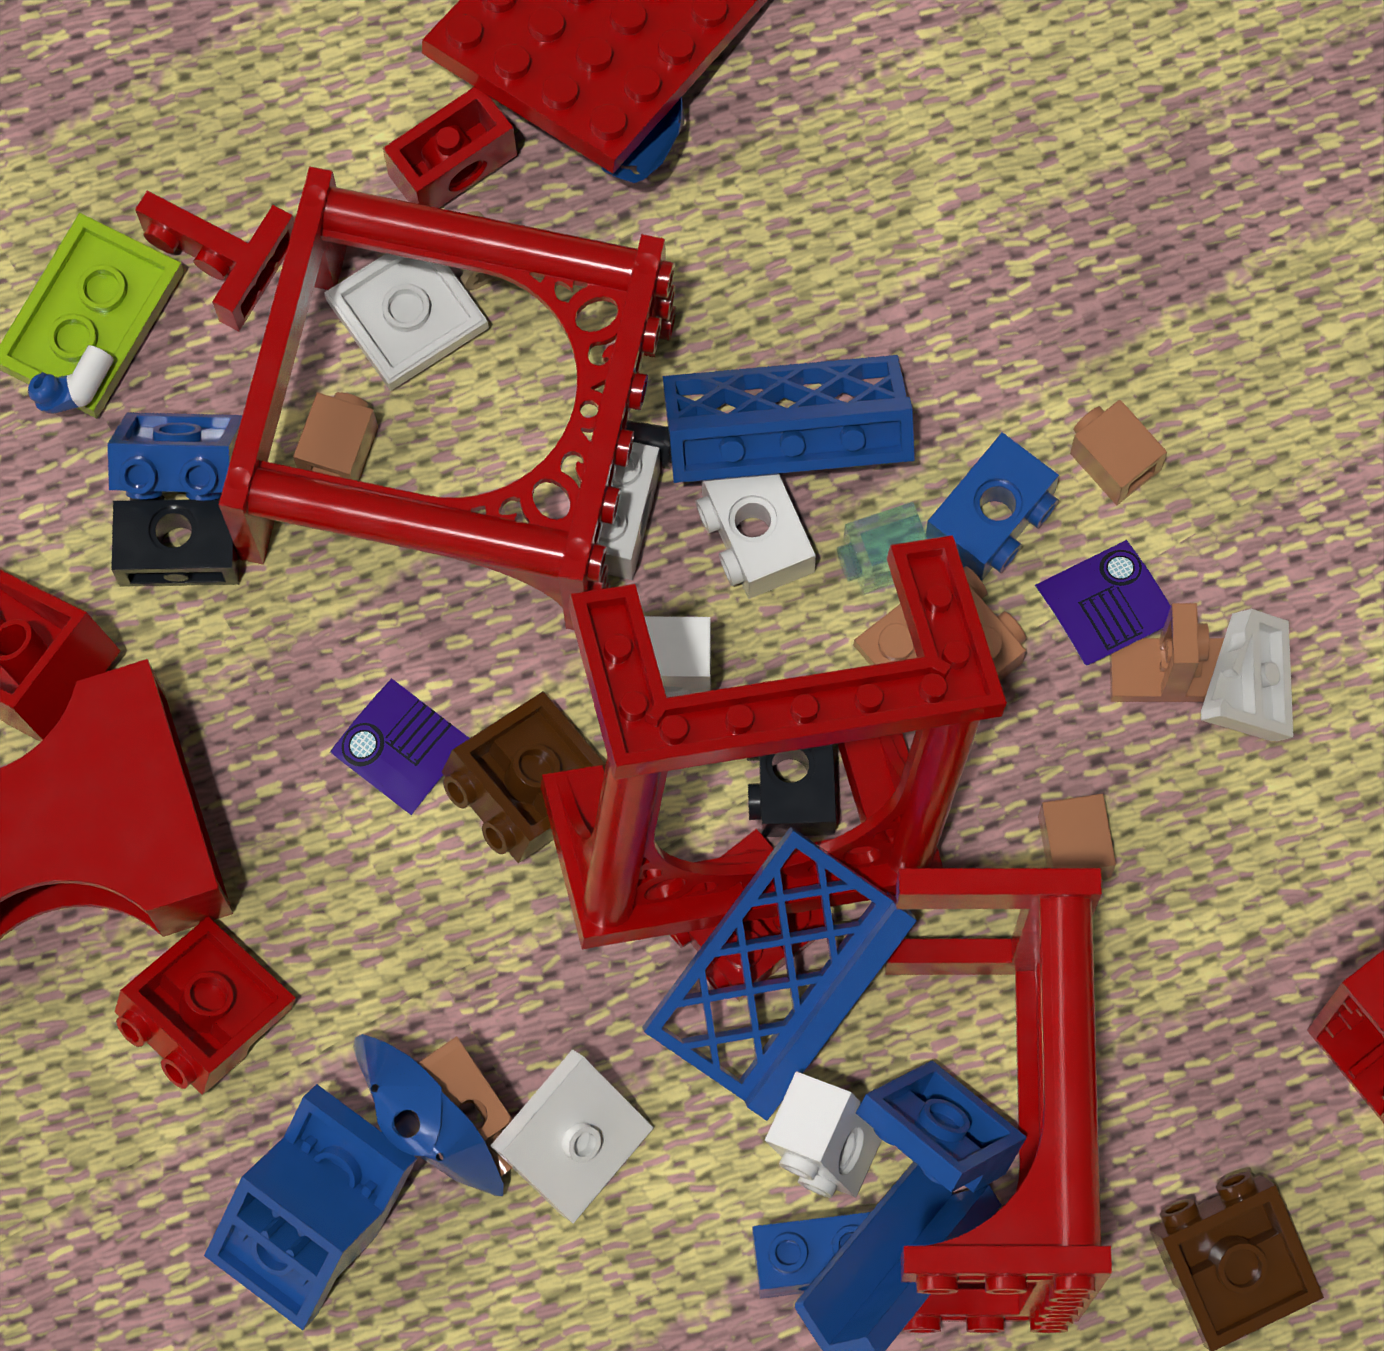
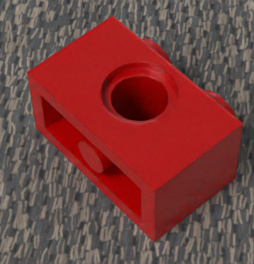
M476 87L471 88L383 147L388 176L407 201L440 208L517 156L513 126L490 96Z

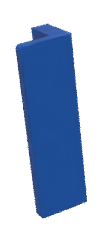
M913 1161L795 1302L797 1313L821 1350L886 1351L931 1295L917 1293L916 1282H901V1253L903 1246H926L959 1237L990 1219L1002 1206L990 1185H986L974 1193L971 1190L952 1194L943 1185H939L927 1178L922 1172L921 1167Z

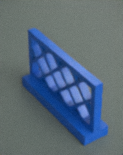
M898 355L663 376L674 483L915 461L913 409L910 397L906 395ZM885 377L874 385L862 381L863 379ZM805 384H822L816 390L803 386ZM750 389L763 390L757 395H752L747 392H744L745 390ZM841 393H846L855 398L849 402H844L835 397ZM685 395H704L696 401L684 397ZM783 398L796 402L788 408L775 404ZM724 403L736 407L729 413L717 410Z
M790 827L642 1026L643 1031L744 1100L747 1108L768 1121L783 1101L795 1072L803 1074L917 920L910 909L896 908L895 896L889 892H883L793 827ZM797 848L815 861L818 884L783 890L780 868L794 849ZM825 869L841 880L827 882ZM773 879L775 892L763 893ZM855 889L872 901L858 921L833 925L829 900L830 893ZM820 895L825 927L789 933L785 901ZM777 903L781 934L745 940L742 919L751 907ZM736 929L738 942L725 944ZM847 934L837 948L835 936ZM827 938L830 959L821 971L796 975L791 944ZM783 946L788 977L752 983L747 952ZM739 953L744 984L708 990L705 969L714 957ZM699 979L700 992L688 994ZM809 985L799 999L798 986ZM790 988L792 1010L783 1021L759 1025L754 994ZM746 996L750 1026L715 1032L710 1002ZM702 1003L707 1034L680 1038L664 1027L676 1008ZM772 1035L762 1048L761 1036ZM752 1038L755 1059L739 1079L720 1066L717 1044ZM709 1046L711 1059L696 1048Z

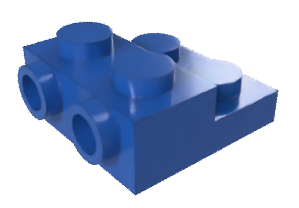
M127 412L107 443L109 490L126 491V496L133 499L157 498L162 495V491L186 492L187 498L199 501L220 498L242 415Z
M933 1060L867 1093L856 1111L859 1117L874 1128L876 1135L880 1139L896 1146L921 1167L922 1172L927 1178L939 1185H943L950 1192L966 1186L974 1193L1006 1175L1027 1138Z

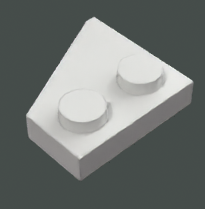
M1254 609L1232 614L1201 709L1202 721L1269 741L1293 738L1289 621Z

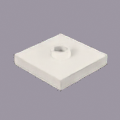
M386 253L324 292L326 301L390 391L489 329L487 319L449 266Z
M571 1050L491 1144V1147L558 1213L571 1223H574L652 1131L653 1127L584 1056Z

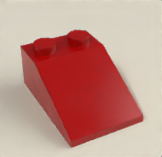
M0 570V720L41 742L64 713L71 699L76 681L104 673L121 650L86 611Z

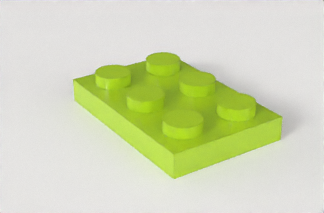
M79 213L0 343V371L29 385L32 378L42 372L47 375L52 374L55 377L72 374L88 345L100 348L111 355L114 361L92 401L86 406L76 408L97 419L183 275L182 263Z

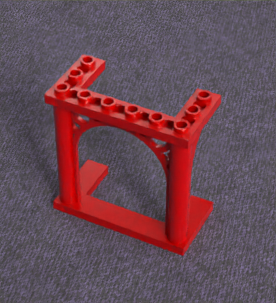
M309 166L219 501L221 513L240 560L264 564L275 521L445 556L502 573L534 587L556 601L563 608L566 629L574 630L568 608L570 594L611 587V583L607 582L609 565L605 564L607 546L599 545V539L603 523L613 525L618 511L621 489L612 487L617 466L627 467L629 464L634 442V431L626 430L630 410L642 409L648 382V375L639 372L643 356L655 358L659 340L670 341L677 310V307L673 306L676 285L672 284L675 263L666 261L665 239L641 234L637 249L338 188L333 171ZM347 246L499 277L529 292L552 313L566 334L573 351L577 370V391L573 411L563 435L552 451L533 470L520 479L497 490L475 496L457 498L424 495L268 462L313 289L315 287L329 290L338 284ZM534 277L543 278V280L539 282ZM558 285L567 288L572 293L574 292V285L585 287L576 292L569 302L559 300L555 294V289ZM607 301L617 307L618 312L615 319L603 329L589 332L580 329L576 324L577 316L589 304ZM615 340V343L609 345L602 354V360L606 362L605 364L594 365L589 361L592 347L606 345ZM604 385L603 394L595 390ZM588 404L594 405L598 409L597 414L590 418L584 417L580 412L582 407ZM583 432H593L591 442L588 440V438L585 436ZM571 455H576L583 460V463L577 461L575 468L577 478L581 482L580 488L569 475L561 471L564 460ZM545 482L553 483L567 494L570 501V509L565 517L560 519L548 518L538 510L533 501V494L539 484ZM509 501L520 502L522 513L528 523L517 521V513L510 515L500 514L503 506ZM486 510V514L477 513L476 511Z
M953 535L890 545L886 559L917 658L674 697H666L636 584L570 594L568 608L607 752L605 772L603 765L542 774L540 787L582 950L717 927L774 850L769 849L697 862L679 859L662 850L656 844L654 837L667 773L671 770L838 744L861 824L834 839L816 841L814 843L883 892H889L893 896H896V881L899 868H943L937 846L980 720L1002 717L1007 704ZM916 731L908 753L902 733ZM795 848L780 868L783 890L818 884L815 861ZM825 869L827 882L841 880ZM773 879L763 893L775 892ZM855 889L829 894L830 907L869 900ZM819 895L785 901L786 913L792 914L821 909V897ZM777 903L751 907L742 919L743 922L778 916Z
M899 868L896 881L897 909H1021L1011 939H903L886 961L885 975H1015L1018 1130L1027 1137L1019 1150L1016 1193L997 1213L975 1229L959 1237L926 1246H903L901 1253V1282H916L917 1293L931 1294L903 1328V1332H941V1322H966V1331L970 1333L1004 1332V1322H1030V1332L1033 1333L1068 1332V1325H1072L1073 1322L1080 1320L1112 1274L1111 1246H1101L1093 915L1102 895L1101 868Z

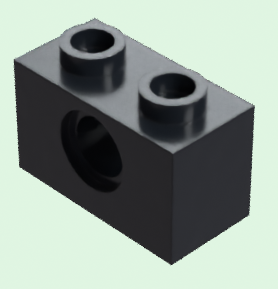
M161 495L153 499L130 498V501H113L111 570L119 586L239 585L240 558L219 507L220 498L207 501L192 499L166 500ZM185 528L191 531L188 541L179 547L171 548L162 544L166 534L173 529Z
M833 744L747 758V761H759L760 783L748 784L749 820H761V834L764 838L783 837L790 827H793L804 836L835 835L836 808ZM792 759L803 764L807 774L797 782L788 783L777 778L773 769L781 761Z

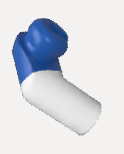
M88 345L72 374L55 377L52 374L47 375L43 372L37 374L29 383L28 395L35 402L39 410L50 414L86 406L95 396L114 359L102 349Z

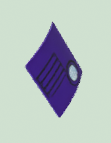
M1127 540L1035 585L1086 666L1163 629L1171 608L1155 579Z
M391 678L353 721L331 749L330 753L412 815L443 776L442 770L452 749L468 740L469 737Z

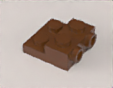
M542 691L452 749L442 770V774L445 776L443 785L447 796L457 807L464 809L470 806L484 822L482 833L490 848L498 854L509 852L516 862L520 863L554 840L540 787L542 774L603 765L605 772L606 764L544 691Z
M1241 1172L1229 1176L1216 1185L1218 1196L1199 1205H1196L1194 1199L1175 1202L1160 1212L1159 1215L1162 1223L1149 1228L1173 1285L1180 1290L1202 1343L1209 1351H1215L1324 1298L1276 1185L1262 1175L1253 1178L1250 1172Z

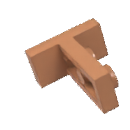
M1172 603L1160 638H1142L1110 654L1111 702H1204L1224 638H1209L1208 624L1198 623L1197 603Z

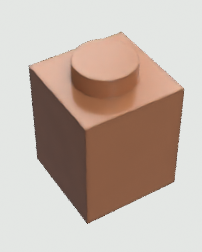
M317 392L293 456L296 468L359 481L378 430L374 410L368 408L369 405L366 401L349 393L337 392L334 397Z
M1118 400L1106 411L1100 406L1092 409L1080 419L1073 429L1076 434L1074 435L1070 454L1116 506L1162 470L1167 451L1121 400Z
M1103 794L1042 802L1038 820L1047 868H1101L1102 887V879L1111 878L1116 866Z

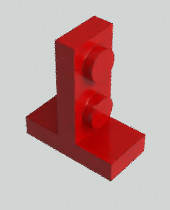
M148 190L135 209L141 227L145 231L143 236L153 246L170 254H173L177 248L195 257L193 260L194 264L213 278L224 280L226 275H228L212 303L219 322L239 332L285 259L294 225L293 215L272 205L253 237L247 243Z

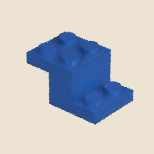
M316 1084L303 1096L284 1137L241 1177L204 1256L301 1330H304L319 1313L336 1278L378 1235L417 1158L414 1155L400 1151L380 1130Z

